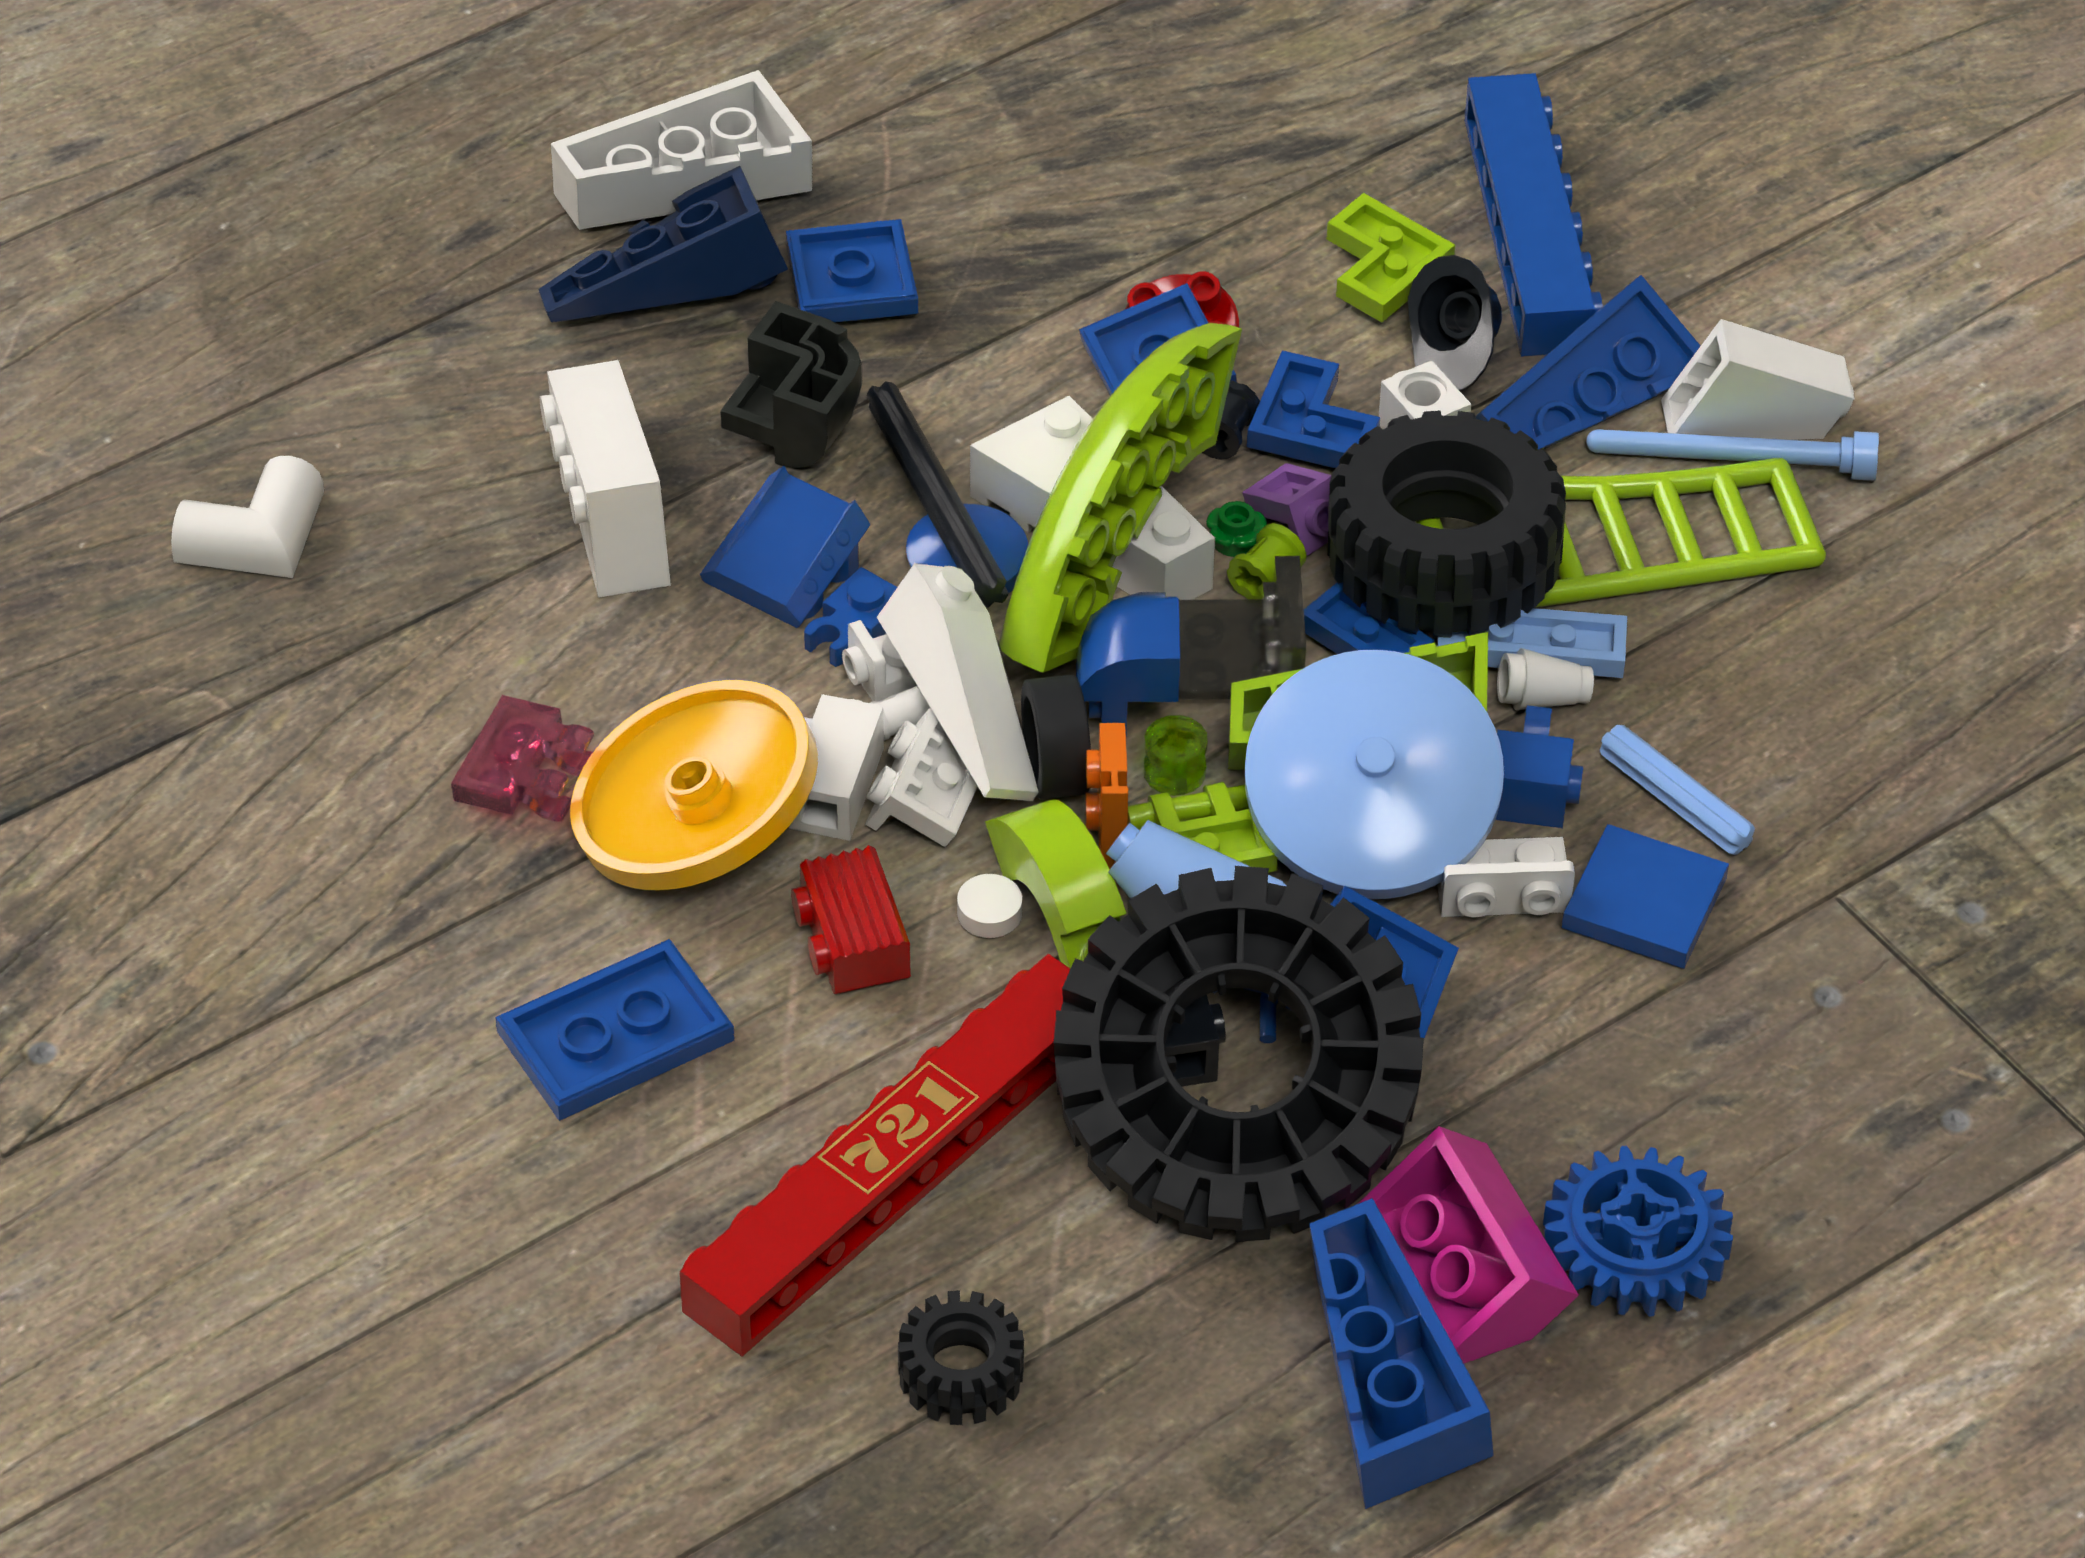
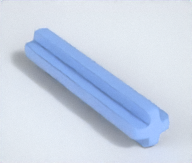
M1616 725L1610 732L1604 734L1601 739L1602 745L1600 748V753L1603 757L1727 853L1738 855L1751 844L1755 830L1751 822L1625 725Z

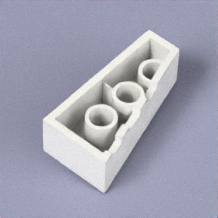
M619 360L547 371L550 395L540 396L543 425L545 431H549L554 460L559 462L564 492H569L574 523L579 524L598 598L671 586L660 480Z

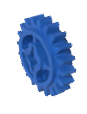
M1621 1146L1618 1161L1612 1163L1599 1150L1593 1153L1591 1171L1581 1164L1572 1163L1570 1165L1568 1181L1555 1180L1552 1200L1546 1201L1543 1225L1545 1226L1543 1237L1564 1271L1570 1270L1569 1279L1574 1288L1579 1290L1586 1285L1592 1286L1591 1305L1595 1307L1605 1301L1608 1296L1616 1298L1617 1310L1621 1315L1627 1313L1631 1302H1641L1645 1313L1649 1317L1655 1315L1657 1301L1660 1299H1665L1674 1310L1680 1311L1683 1308L1685 1291L1699 1299L1706 1297L1708 1280L1720 1282L1722 1279L1725 1260L1730 1258L1733 1235L1730 1234L1733 1214L1730 1211L1722 1210L1724 1198L1722 1189L1704 1191L1707 1172L1700 1170L1685 1176L1682 1174L1684 1157L1678 1155L1668 1165L1658 1163V1152L1653 1147L1648 1149L1644 1160L1633 1158V1154L1627 1146ZM1684 1246L1683 1248L1675 1252V1247Z

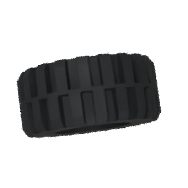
M1441 410L1424 411L1421 418L1410 419L1408 415L1392 419L1388 423V428L1382 430L1379 426H1376L1359 439V444L1354 443L1339 459V466L1332 473L1329 486L1327 555L1330 558V569L1333 577L1338 584L1343 583V592L1359 608L1362 603L1366 602V612L1372 618L1383 624H1386L1389 618L1398 622V628L1402 631L1417 634L1418 630L1433 631L1434 637L1451 638L1452 632L1467 631L1469 636L1487 632L1490 625L1497 624L1500 628L1505 627L1520 618L1521 610L1529 613L1545 598V594L1553 588L1559 576V566L1562 563L1566 510V489L1563 478L1557 472V465L1544 449L1538 450V444L1521 430L1516 434L1511 432L1507 423L1491 417L1489 422L1476 419L1475 413L1458 411L1457 416L1441 415ZM1443 517L1466 520L1477 525L1462 529H1439L1415 523V521Z

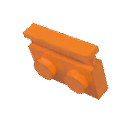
M1099 723V750H1086L1087 788H1098V792L1085 793V825L1088 831H1098L1099 849L1109 869L1116 861L1106 855V852L1127 826L1128 822L1125 723Z

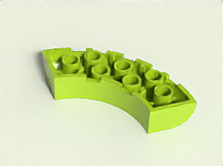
M1207 323L1172 337L1155 349L1123 380L1092 419L1073 449L1043 508L1015 582L999 641L1001 651L1012 660L1044 673L1077 659L1080 640L1090 616L1113 599L1122 575L1120 570L1112 567L1117 556L1125 552L1132 537L1138 539L1149 516L1162 497L1160 486L1165 483L1171 471L1180 473L1195 457L1216 445L1241 337V328L1232 325Z

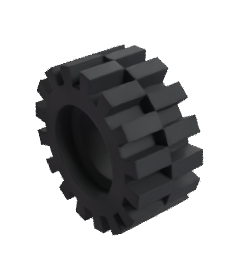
M960 1290L948 1291V1303L941 1305L937 1295L925 1299V1312L915 1306L908 1313V1324L902 1323L898 1342L900 1386L903 1394L909 1393L910 1404L918 1411L927 1403V1417L935 1421H939L943 1411L950 1412V1425H962V1414L972 1413L974 1424L986 1421L987 1407H990L997 1416L1005 1411L1006 1397L1014 1401L1019 1394L1020 1382L1023 1383L1024 1337L1023 1330L1018 1331L1019 1320L1013 1312L1004 1316V1304L996 1298L988 1307H985L984 1293L975 1291L971 1293L970 1302L960 1301ZM964 1345L983 1351L987 1354L988 1359L977 1367L957 1370L939 1364L934 1357L945 1348Z

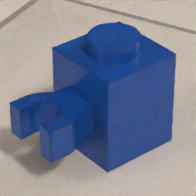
M1527 705L1523 733L1497 730L1503 755L1504 778L1501 801L1495 820L1563 828L1566 803L1579 804L1583 766L1571 765L1574 739L1549 736L1552 708Z

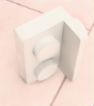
M930 707L916 725L905 721L892 740L887 753L895 757L891 768L885 766L880 771L866 798L875 804L865 825L877 831L886 819L892 815L946 847L957 834L978 786Z
M1563 837L1485 840L1477 853L1466 864L1445 866L1443 881L1437 884L1441 917L1564 913L1572 897L1575 872L1573 862L1566 859Z

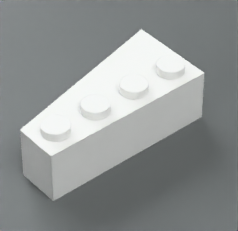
M759 70L551 143L554 195L579 230L670 215L676 211L672 204L674 199L686 191L738 166H741L756 200L812 191V140Z
M1067 396L971 444L970 497L985 506L994 502L1010 512V517L1022 529L1030 532L1033 528H1036L1043 508L1061 471L1093 418L1070 396ZM1160 486L1162 497L1149 516L1138 539L1132 537L1129 546L1122 555L1116 557L1112 567L1122 572L1117 587L1128 594L1166 592V597L1179 598L1180 607L1213 589L1215 537L1170 493Z

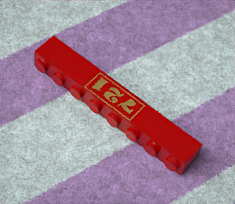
M1047 954L1031 969L1019 971L1009 981L1002 994L985 1008H977L971 1012L964 1020L960 1030L940 1047L934 1046L928 1049L909 1074L895 1086L888 1085L875 1096L870 1107L851 1124L841 1125L836 1128L828 1137L822 1149L803 1165L798 1164L791 1167L782 1176L777 1187L757 1205H749L742 1209L732 1221L730 1228L708 1247L701 1246L693 1251L680 1270L682 1312L743 1357L1056 1081L1054 1055L1056 1010L1061 1011L1063 1004L1062 987L1070 968L1050 954Z

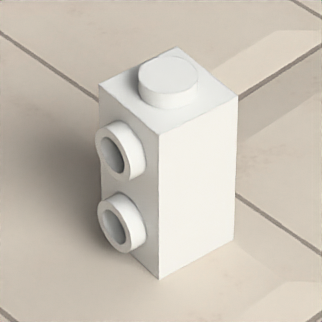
M822 694L813 719L804 717L816 740L818 750L816 778L807 801L788 828L850 841L884 750L883 706Z

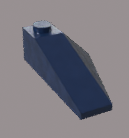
M741 166L702 183L674 199L672 204L676 211L657 224L650 226L648 222L642 220L628 230L630 236L626 239L623 246L613 253L606 250L596 251L539 288L538 290L550 321L559 322L735 295L746 289L756 290L763 288L774 281L777 274L788 270Z

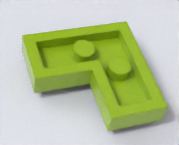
M1365 193L1361 194L1327 223L1326 240L1360 259L1337 279L1336 297L1381 323L1408 301L1413 280L1424 265L1437 257L1455 255V244Z

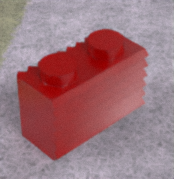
M868 845L864 850L855 848L851 853L843 850L838 856L831 853L825 859L818 856L813 861L805 859L801 862L800 887L791 889L793 910L799 927L811 926L813 936L808 937L811 963L816 975L825 973L828 975L833 994L910 978V942L876 849Z

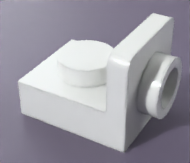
M861 620L848 624V648L842 651V659L846 673L854 685L862 684L870 699L876 702L917 686L887 634L872 638Z

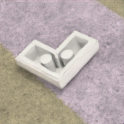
M278 456L270 459L265 465L249 508L182 500L176 510L172 528L173 562L293 578L324 493L323 480L319 471L312 464L301 458Z

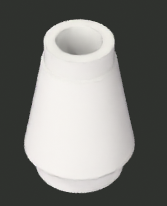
M1520 648L1517 654L1504 653L1501 658L1497 677L1498 699L1501 703L1512 704L1515 710H1525L1527 705L1552 707L1576 703L1588 704L1591 700L1594 686V674L1591 666H1581L1574 662Z

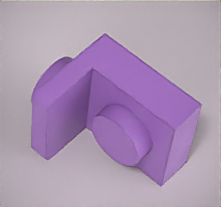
M1285 463L1242 492L1245 503L1252 506L1254 511L1261 512L1265 518L1282 524H1288L1289 529L1303 543L1307 555L1328 543L1329 486L1332 475Z

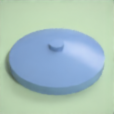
M1358 650L1344 652L1314 662L1298 671L1286 680L1263 706L1250 733L1246 750L1245 791L1248 807L1259 834L1275 856L1291 871L1302 878L1323 885V889L1339 894L1343 887L1347 886L1369 899H1389L1421 892L1443 881L1445 866L1466 864L1483 845L1498 814L1503 789L1504 766L1500 741L1496 729L1480 701L1462 682L1441 667L1427 660L1395 651Z

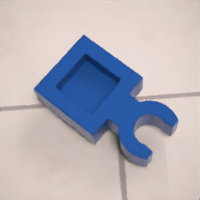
M860 567L823 601V617L814 619L806 626L804 631L805 650L812 652L823 642H833L829 647L830 664L835 667L842 665V651L848 648V624L861 620L872 638L885 635L886 632L877 616L897 587Z

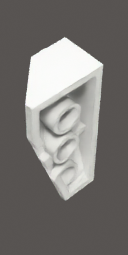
M914 563L877 616V619L983 796L987 798L1033 801L1039 791L989 612L976 593L972 579L962 569L953 566L942 567Z

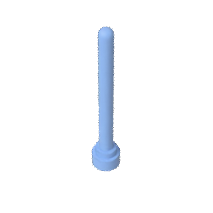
M1596 429L1588 434L1586 444L1589 450L1601 454L1746 462L1783 458L1789 464L1839 467V473H1851V479L1875 481L1879 433L1854 431L1853 437H1841V442Z

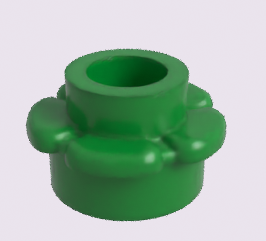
M1231 501L1224 504L1221 508H1215L1210 512L1206 521V526L1211 529L1209 533L1215 537V549L1229 557H1235L1242 553L1246 554L1256 544L1257 534L1267 525L1266 519L1261 512L1254 511L1252 506L1241 501Z

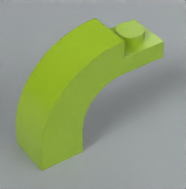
M1056 799L985 821L1002 875L1012 881L1019 880L1023 882L1032 892L1048 923L1060 961L1070 969L1075 958L1084 961L1088 954V938L1106 918L1111 915L1119 922L1121 920L1120 916L1127 914L1114 878L1108 873L1110 869L1087 827L1070 807Z

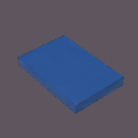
M670 939L495 1017L497 1033L559 1121L734 1041L733 1024Z

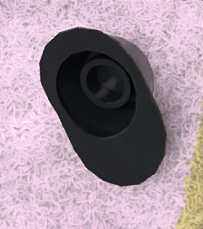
M1457 255L1437 257L1423 266L1413 280L1408 296L1415 366H1419L1432 360L1461 392L1473 385L1488 366L1493 354L1494 338L1497 336L1502 322V307L1496 292L1486 283L1482 271L1471 260Z

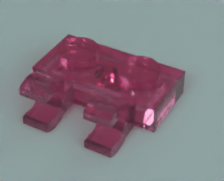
M502 695L451 782L453 799L456 802L513 815L519 802H523L544 819L563 821L570 809L572 799L571 797L561 795L569 781V777L558 770L539 769L544 758L547 757L553 760L565 772L579 776L593 753L586 751L594 737V732L582 725H564L559 708Z

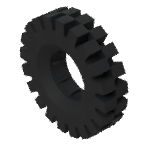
M1235 866L1234 880L1215 881L1212 868L1180 874L1178 889L1164 895L1159 886L1155 884L1129 899L1127 916L1118 922L1109 915L1088 938V954L1084 961L1075 958L1062 987L1063 1004L1061 1011L1056 1010L1054 1055L1057 1095L1061 1096L1063 1119L1075 1147L1082 1145L1088 1154V1167L1109 1191L1118 1186L1128 1194V1207L1155 1223H1158L1163 1214L1179 1220V1233L1209 1240L1213 1239L1215 1229L1235 1230L1236 1242L1270 1240L1271 1227L1289 1224L1292 1233L1295 1234L1310 1228V1223L1324 1218L1326 1209L1337 1202L1344 1209L1350 1206L1370 1189L1372 1175L1379 1167L1386 1171L1401 1147L1405 1127L1408 1121H1412L1421 1079L1424 1038H1420L1419 1031L1421 1011L1414 985H1405L1402 979L1403 961L1386 935L1375 940L1368 933L1369 917L1344 897L1335 907L1323 901V885L1295 874H1291L1287 886L1268 883L1269 868ZM1229 988L1252 989L1268 994V1000L1272 1003H1275L1278 999L1293 1011L1303 1024V1027H1300L1301 1043L1310 1042L1312 1058L1304 1077L1294 1076L1292 1080L1293 1091L1277 1103L1263 1109H1259L1258 1105H1252L1249 1112H1229L1208 1106V1099L1203 1096L1198 1101L1182 1088L1172 1074L1176 1072L1175 1056L1166 1057L1164 1047L1173 1023L1182 1024L1185 1020L1184 1009L1200 997L1218 991L1219 995L1226 994V989Z

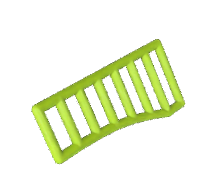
M1783 458L1653 473L1609 476H1561L1566 489L1565 500H1593L1620 571L1585 576L1565 522L1562 563L1559 566L1560 579L1556 580L1553 588L1545 594V598L1535 608L1813 568L1823 564L1826 552L1792 469ZM1771 483L1796 543L1795 546L1762 550L1739 493V487ZM1713 491L1737 554L1703 558L1679 494ZM1654 497L1678 559L1677 563L1644 567L1619 499ZM1440 517L1415 521L1424 526L1444 529Z

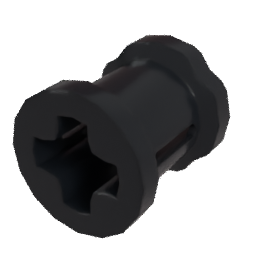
M1230 380L1216 445L1203 451V454L1221 460L1229 459L1237 454L1242 444V431L1245 426L1250 425L1260 402L1256 393L1247 385Z

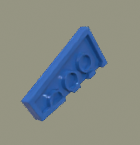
M1640 275L1476 415V419L1489 422L1492 417L1508 424L1511 432L1516 434L1521 430L1538 444V450L1546 449L1667 392L1700 348V344L1644 277Z

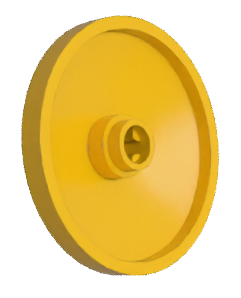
M722 680L697 684L668 694L648 704L624 720L599 744L587 760L576 781L570 804L571 825L575 838L591 864L602 875L630 888L671 890L693 886L722 876L740 867L765 850L797 817L808 799L816 778L818 766L816 740L796 704L788 696L768 685L744 680Z

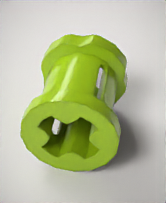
M1271 523L1265 525L1256 537V544L1246 554L1236 555L1229 562L1227 576L1235 591L1246 597L1249 601L1258 604L1266 603L1274 596L1277 583L1287 573L1297 572L1306 562L1307 553L1303 543L1295 533L1281 524Z

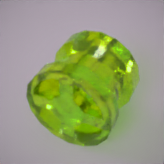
M1167 715L1156 719L1148 726L1144 735L1146 756L1144 758L1143 771L1145 780L1150 787L1159 793L1168 792L1171 796L1185 795L1195 791L1203 784L1206 777L1205 755L1208 749L1206 730L1196 720L1182 715Z

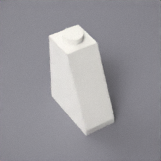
M1720 319L1662 397L1661 402L1668 433L1786 440L1823 439L1837 420L1848 413L1854 400V390L1850 383L1843 356Z

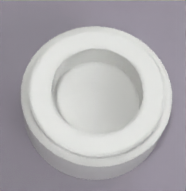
M997 874L975 876L966 881L958 892V920L962 927L973 935L983 938L1004 936L1012 932L1021 921L1022 893L1016 883L1007 877Z

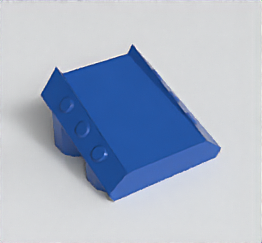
M782 466L769 475L706 564L700 576L705 583L798 628L805 619L814 617L821 610L824 601V591L830 583L846 581L859 569L858 542L869 528L870 523L856 500L848 503L790 475L785 466Z

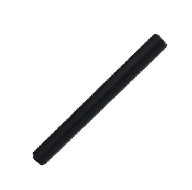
M887 381L880 387L872 385L866 395L870 401L869 409L957 568L962 569L972 579L974 589L986 608H989L994 602L1003 603L1008 596V591L1005 587L1006 579L898 387L894 383Z

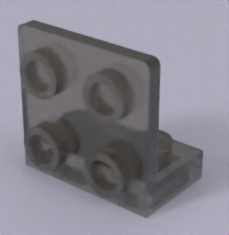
M1275 556L1273 582H1262L1261 599L1179 600V699H1230L1231 683L1305 668L1306 637L1300 556Z

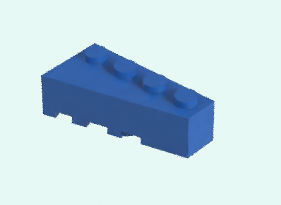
M1373 1198L1310 1223L1315 1271L1365 1509L1494 1456L1490 1411Z

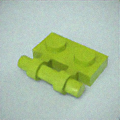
M1224 782L1203 786V792L1173 798H1171L1168 792L1148 796L1146 803L1128 806L1127 825L1130 822L1140 830L1146 821L1149 820L1250 867L1269 868L1268 873L1277 871L1278 858L1269 849L1252 819L1247 803L1245 784L1227 788Z

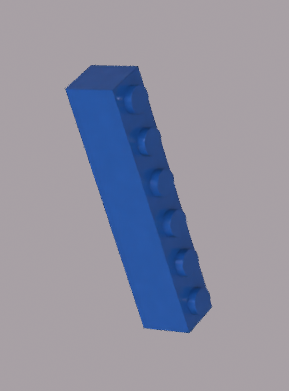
M1536 73L1468 78L1464 121L1521 357L1547 355L1603 307L1600 292H1591L1590 289L1593 280L1590 252H1581L1580 249L1583 238L1580 213L1571 212L1570 210L1573 197L1571 176L1569 172L1561 173L1560 171L1563 160L1561 137L1559 134H1551L1550 131L1553 125L1550 96H1541Z

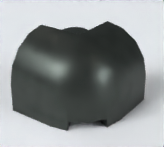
M775 301L747 338L749 373L720 410L721 428L773 446L775 449V464L799 468L813 465L824 456L851 419L862 387V365L859 352L848 339L846 328L829 319Z

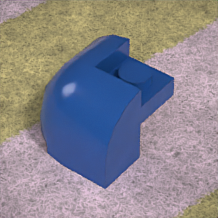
M1139 592L1114 599L1090 616L1080 640L1076 662V677L1081 686L1084 701H1089V718H1101V723H1125L1127 737L1128 702L1179 701V598L1166 597V592Z

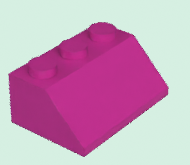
M1438 1126L1359 1202L1361 1203L1371 1198L1375 1201L1463 1363L1532 1340L1579 1296L1487 1143Z

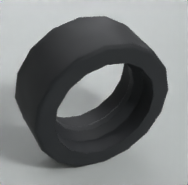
M1064 675L1025 680L1021 694L1022 731L1039 791L1036 797L1039 799L1084 795L1090 790V788H1087L1086 750H1091L1086 705L1077 677Z

